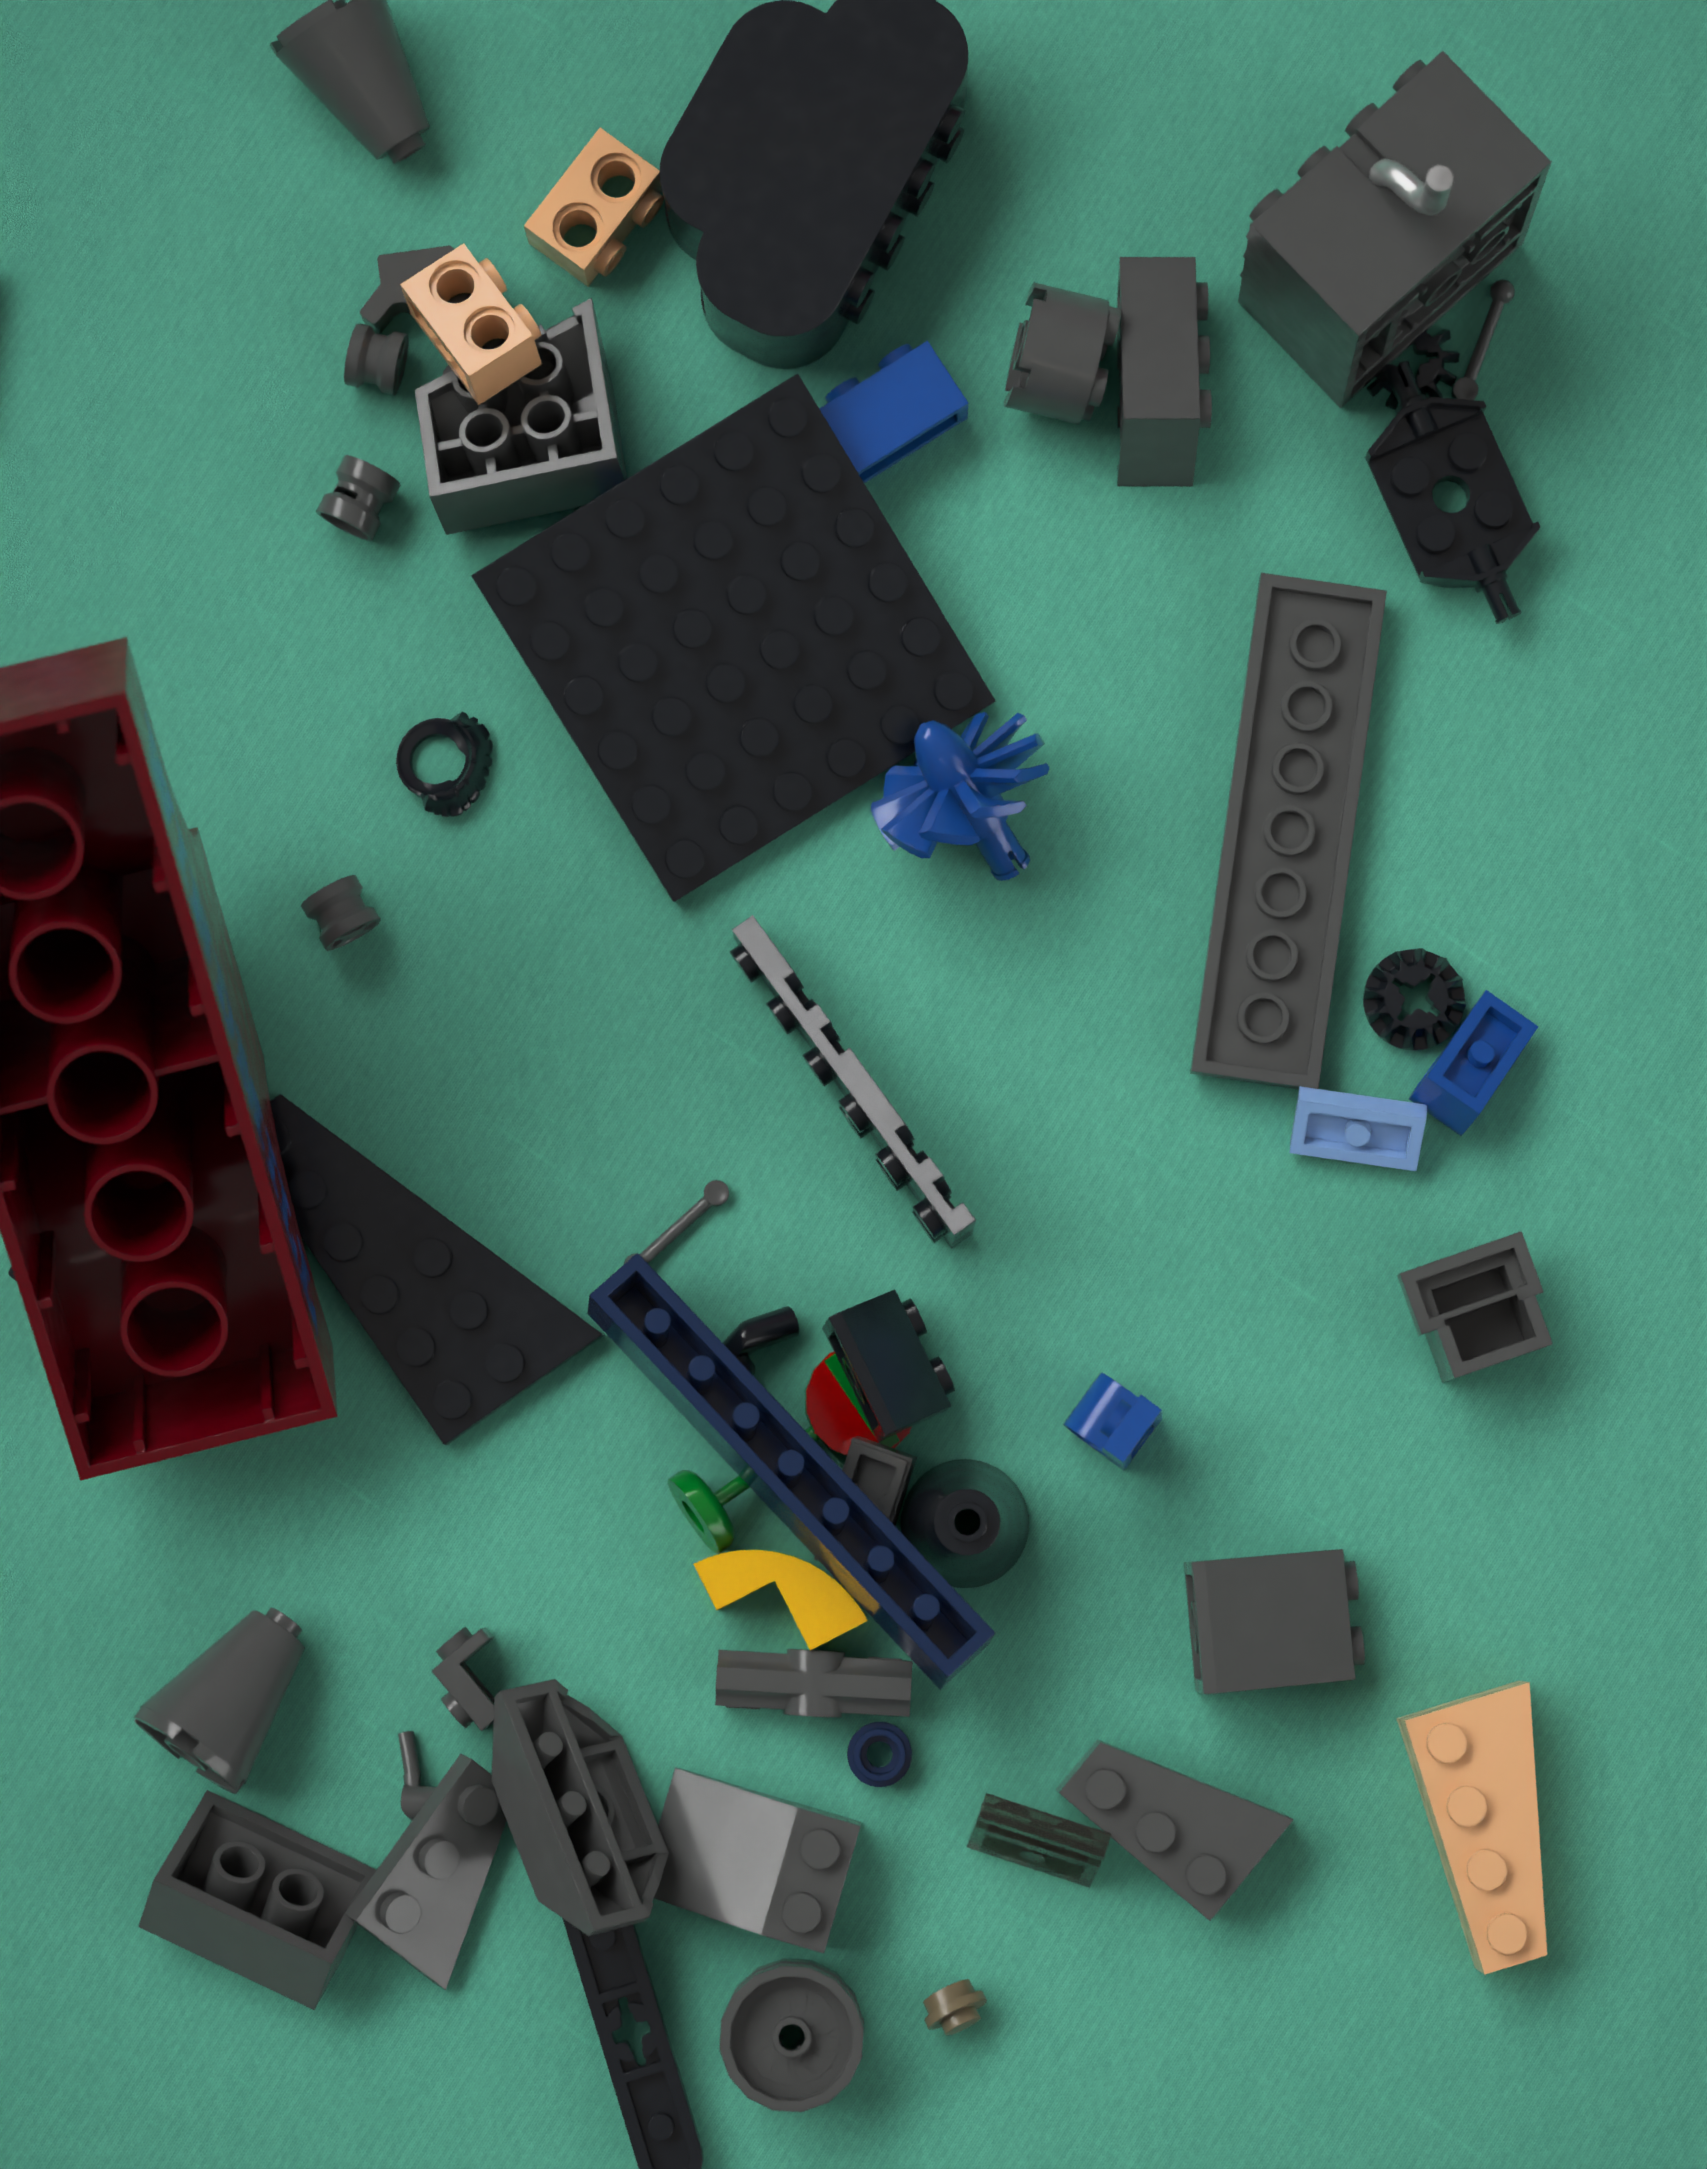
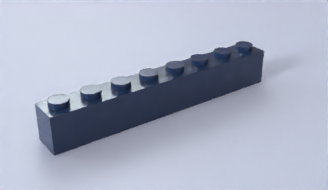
M638 1253L589 1295L587 1314L940 1690L988 1646L995 1635L990 1626Z

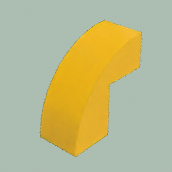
M738 1550L714 1555L693 1564L716 1610H720L775 1581L809 1650L868 1621L856 1600L836 1579L817 1566L795 1556L765 1550Z

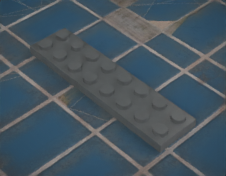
M1261 573L1190 1074L1299 1089V1086L1319 1088L1387 590Z

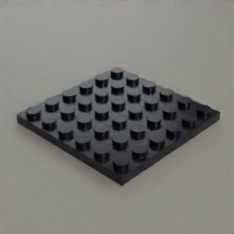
M795 374L471 575V578L673 902L914 753V737L920 724L934 720L952 729L996 702L799 374Z

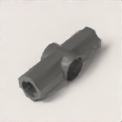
M787 1649V1654L719 1650L715 1705L726 1706V1708L784 1709L783 1714L811 1717L840 1718L842 1713L910 1717L913 1661L882 1657H845V1652Z

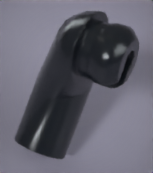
M786 1306L741 1322L722 1343L754 1376L756 1368L749 1355L759 1349L797 1337L799 1335V1324L792 1308Z

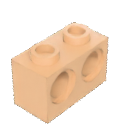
M599 128L525 223L524 228L528 243L588 287L598 273L606 277L618 265L626 251V245L622 242L635 225L638 224L644 228L659 211L664 201V197L660 194L662 192L660 171L605 130ZM614 176H625L635 183L633 189L627 195L619 198L607 196L601 191L603 184ZM576 225H588L597 231L593 241L586 246L574 247L563 240L566 232Z
M464 243L400 284L411 315L478 405L542 365L535 340L542 335L535 320L522 304L512 308L502 294L507 291V287L497 269L487 258L478 263ZM457 294H471V296L463 302H448L453 296ZM490 340H506L501 346L497 348H482V346Z

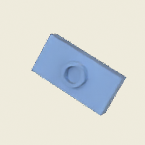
M1299 1086L1289 1153L1417 1171L1427 1117V1105Z

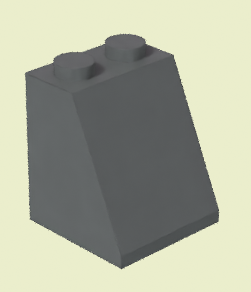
M1343 1549L1184 1562L1196 1692L1216 1694L1355 1680L1354 1666L1365 1664L1364 1640L1361 1626L1350 1627L1348 1601L1358 1600L1359 1598L1358 1577L1355 1561L1344 1562Z

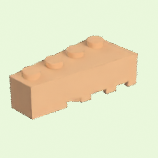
M1515 1681L1396 1718L1475 1969L1485 1975L1547 1956L1530 1682Z

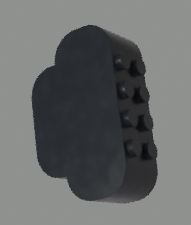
M791 0L772 1L759 5L745 13L733 25L663 150L660 162V183L665 198V212L669 230L678 246L687 255L696 260L697 276L701 287V303L705 319L715 336L734 351L771 368L793 369L803 367L825 356L837 343L848 322L851 321L858 325L866 314L875 294V291L870 289L875 273L879 267L888 271L893 265L904 243L905 237L900 235L905 219L909 213L916 217L920 215L935 185L934 182L930 181L936 163L939 159L946 163L950 161L964 134V129L959 126L965 115L968 44L964 31L956 17L936 0H836L827 13L802 2Z

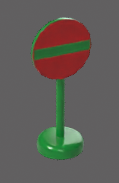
M835 1351L829 1353L813 1369L805 1388V1414L810 1424V1427L805 1431L815 1442L821 1440L830 1450L847 1457L853 1437L860 1436L877 1442ZM912 1427L879 1443L895 1449L910 1433ZM682 1470L670 1477L667 1483L676 1503L704 1543L717 1554L730 1547L735 1538V1530L723 1506L750 1488L749 1485L740 1476H737L713 1493L704 1480L692 1471Z

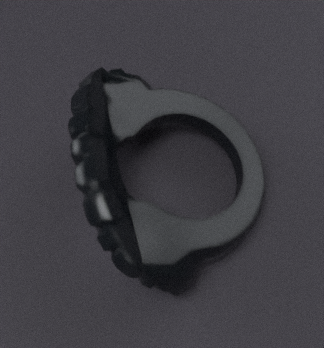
M461 712L451 720L433 718L422 721L411 728L403 737L397 751V771L403 784L416 796L422 798L426 811L433 812L435 815H442V817H455L461 815L463 811H467L471 807V803H474L479 798L480 790H483L486 785L485 777L489 775L490 770L488 767L492 765V758L489 755L492 753L493 745L491 740H488L490 734L483 724H478V719L474 716L469 719L465 712ZM434 736H443L453 740L459 750L466 756L465 765L459 777L454 781L448 780L439 784H428L418 779L413 770L412 759L419 744Z

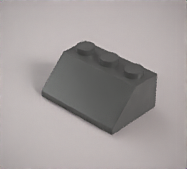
M207 1790L155 1876L138 1927L315 2010L358 1926L345 1913L376 1872V1869Z

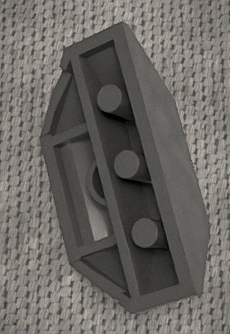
M556 1679L499 1691L494 1701L492 1784L537 1900L588 1936L644 1922L650 1917L653 1907L652 1901L659 1887L669 1852L622 1735L589 1707L567 1695L568 1689Z

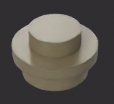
M970 1979L955 1982L933 1993L923 2001L929 2014L924 2021L929 2030L942 2027L946 2036L953 2035L972 2026L981 2019L977 2009L982 2007L987 2002L983 1991H975Z

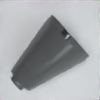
M328 0L284 29L276 36L278 41L270 43V47L275 55L376 160L389 155L392 162L396 164L426 145L421 134L427 131L430 126L387 0H351L348 3L345 0H338L334 3L332 0Z
M271 1607L266 1615L256 1610L251 1611L142 1704L140 1710L134 1716L136 1724L176 1758L179 1759L181 1756L198 1768L196 1772L222 1789L236 1794L248 1779L305 1647L297 1639L302 1629L293 1620L275 1608Z

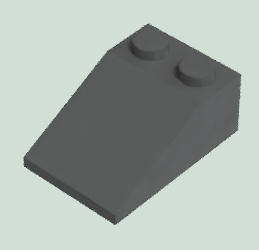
M675 1767L658 1824L669 1854L654 1899L769 1938L824 1953L861 1822Z

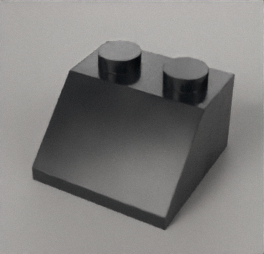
M892 1290L828 1317L822 1329L833 1352L835 1351L878 1443L951 1407L946 1395L955 1391L954 1385L940 1357L937 1356L931 1360L927 1357L918 1338L926 1334L927 1330L911 1298L901 1302L896 1290Z

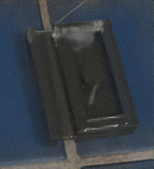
M986 1793L974 1821L967 1848L1090 1888L1100 1868L1101 1861L1105 1858L1111 1834Z

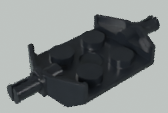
M1409 361L1400 362L1398 367L1395 364L1383 373L1387 377L1399 403L1395 410L1397 415L1368 450L1365 459L1421 583L1444 588L1475 587L1477 593L1483 591L1496 619V624L1505 622L1507 618L1510 620L1522 612L1518 608L1507 584L1508 576L1506 571L1540 529L1539 522H1532L1484 416L1485 402L1439 397L1427 398L1426 394H1422L1409 366ZM1444 481L1457 483L1466 493L1467 502L1465 508L1455 513L1442 511L1434 503L1432 497L1433 488Z

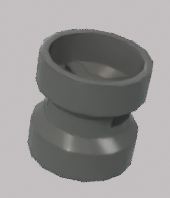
M345 455L336 471L339 481L334 491L323 496L316 512L324 520L358 538L373 541L381 525L378 515L384 504L393 501L401 484L378 467L359 458Z

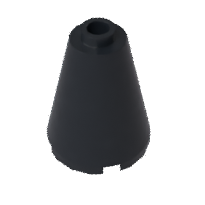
M971 1459L952 1460L933 1467L924 1473L912 1486L902 1509L901 1533L952 1587L974 1588L999 1579L1016 1564L1027 1542L1029 1514L1021 1491L1003 1471L982 1461ZM971 1509L978 1514L980 1527L977 1532L972 1535H963L957 1531L954 1520L959 1511Z

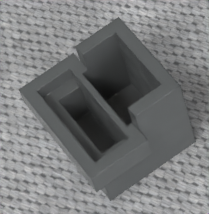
M1522 1231L1397 1275L1419 1336L1425 1334L1442 1383L1553 1344L1535 1296L1544 1291Z

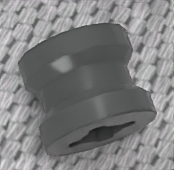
M356 324L346 355L344 369L345 385L358 388L364 383L377 385L382 393L395 396L400 388L405 371L409 346L408 334L394 331L386 336L375 333L370 325Z
M350 875L330 883L309 896L301 904L306 916L309 919L316 920L322 930L319 939L326 951H331L351 943L371 931L381 921L376 910L364 904L360 896L363 887L356 875Z

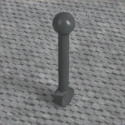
M1498 280L1491 286L1490 295L1493 301L1465 375L1457 380L1452 388L1454 399L1474 400L1478 394L1476 378L1504 304L1512 301L1515 294L1514 286L1508 280Z
M719 1180L709 1182L705 1186L704 1196L639 1255L649 1263L711 1206L716 1207L725 1204L729 1197L727 1185ZM635 1254L627 1256V1258L624 1260V1264L627 1261H629Z

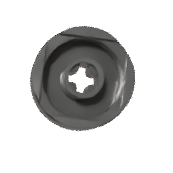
M1034 282L1025 305L1032 307L1029 321L1025 320L1024 323L1019 324L1005 387V391H1009V394L1004 400V407L1074 424H1079L1082 419L1090 421L1094 407H1100L1108 378V370L1099 368V361H1103L1107 347L1114 344L1120 323L1121 309L1109 306V301L1106 299Z

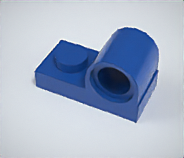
M1485 990L1450 1042L1416 1086L1409 1100L1413 1103L1427 1105V1113L1462 1136L1480 1115L1539 1026Z
M1100 1373L1063 1425L1124 1471L1162 1420V1409L1144 1396L1140 1395L1137 1397L1109 1376Z

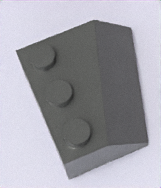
M592 298L573 307L574 315L546 330H544L541 324L538 325L542 336L536 339L535 343L542 365L482 404H477L453 370L415 389L429 496L446 535L582 507L627 479L614 390Z

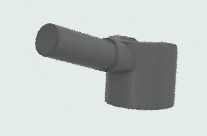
M407 1731L398 1734L404 1769L401 1809L410 1820H413L436 1787L420 1786L421 1772L414 1731Z

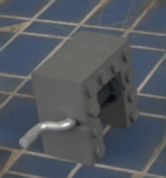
M1444 51L1427 65L1422 60L1412 64L1393 85L1396 93L1380 108L1374 103H1370L1350 121L1345 129L1350 138L1340 147L1336 146L1332 151L1326 146L1315 151L1298 170L1297 174L1301 177L1300 180L1284 194L1278 189L1270 192L1255 206L1249 216L1253 222L1250 224L1249 232L1246 235L1248 242L1243 255L1245 261L1243 271L1240 274L1242 279L1238 302L1340 408L1371 382L1385 365L1392 363L1400 355L1401 351L1403 353L1413 344V340L1425 329L1433 326L1524 243L1551 165V161Z

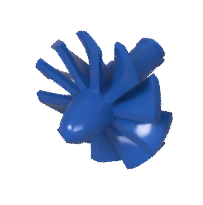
M986 712L976 714L961 735H958L949 726L934 720L920 724L914 737L916 753L914 765L892 766L885 775L883 798L871 803L872 815L885 840L894 851L901 847L922 859L931 857L937 842L955 845L976 844L996 880L1003 881L1016 877L1019 872L1011 860L1015 859L1019 867L1025 869L1030 862V856L1022 848L1006 820L1008 815L1020 813L1027 805L1024 801L1004 800L1001 793L1048 774L1050 767L1047 763L1016 769L1045 744L1044 741L1036 733L1008 745L1014 734L1027 721L1025 716L1020 713L1015 714L978 747L980 735L989 718Z

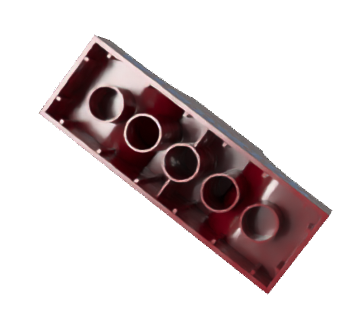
M127 637L0 667V1232L80 1481L338 1417L333 1346L288 1188L270 1104L264 1055L198 827L188 829L176 801L163 763Z

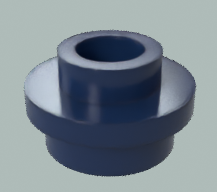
M872 1722L861 1727L853 1735L848 1746L847 1758L851 1771L861 1782L873 1787H886L895 1784L907 1773L912 1760V1749L907 1736L897 1726L887 1722ZM879 1741L887 1743L893 1753L891 1761L881 1767L874 1766L867 1758L869 1746Z

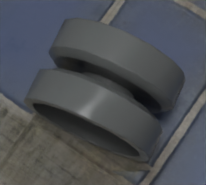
M783 1958L757 1967L736 1986L721 2019L719 2049L728 2076L747 2098L774 2111L803 2112L830 2102L849 2085L862 2058L864 2019L855 1993L837 1972L812 1960ZM789 2024L799 2026L805 2034V2039H799L795 2049L785 2047L782 2044L783 2035H779L781 2029Z

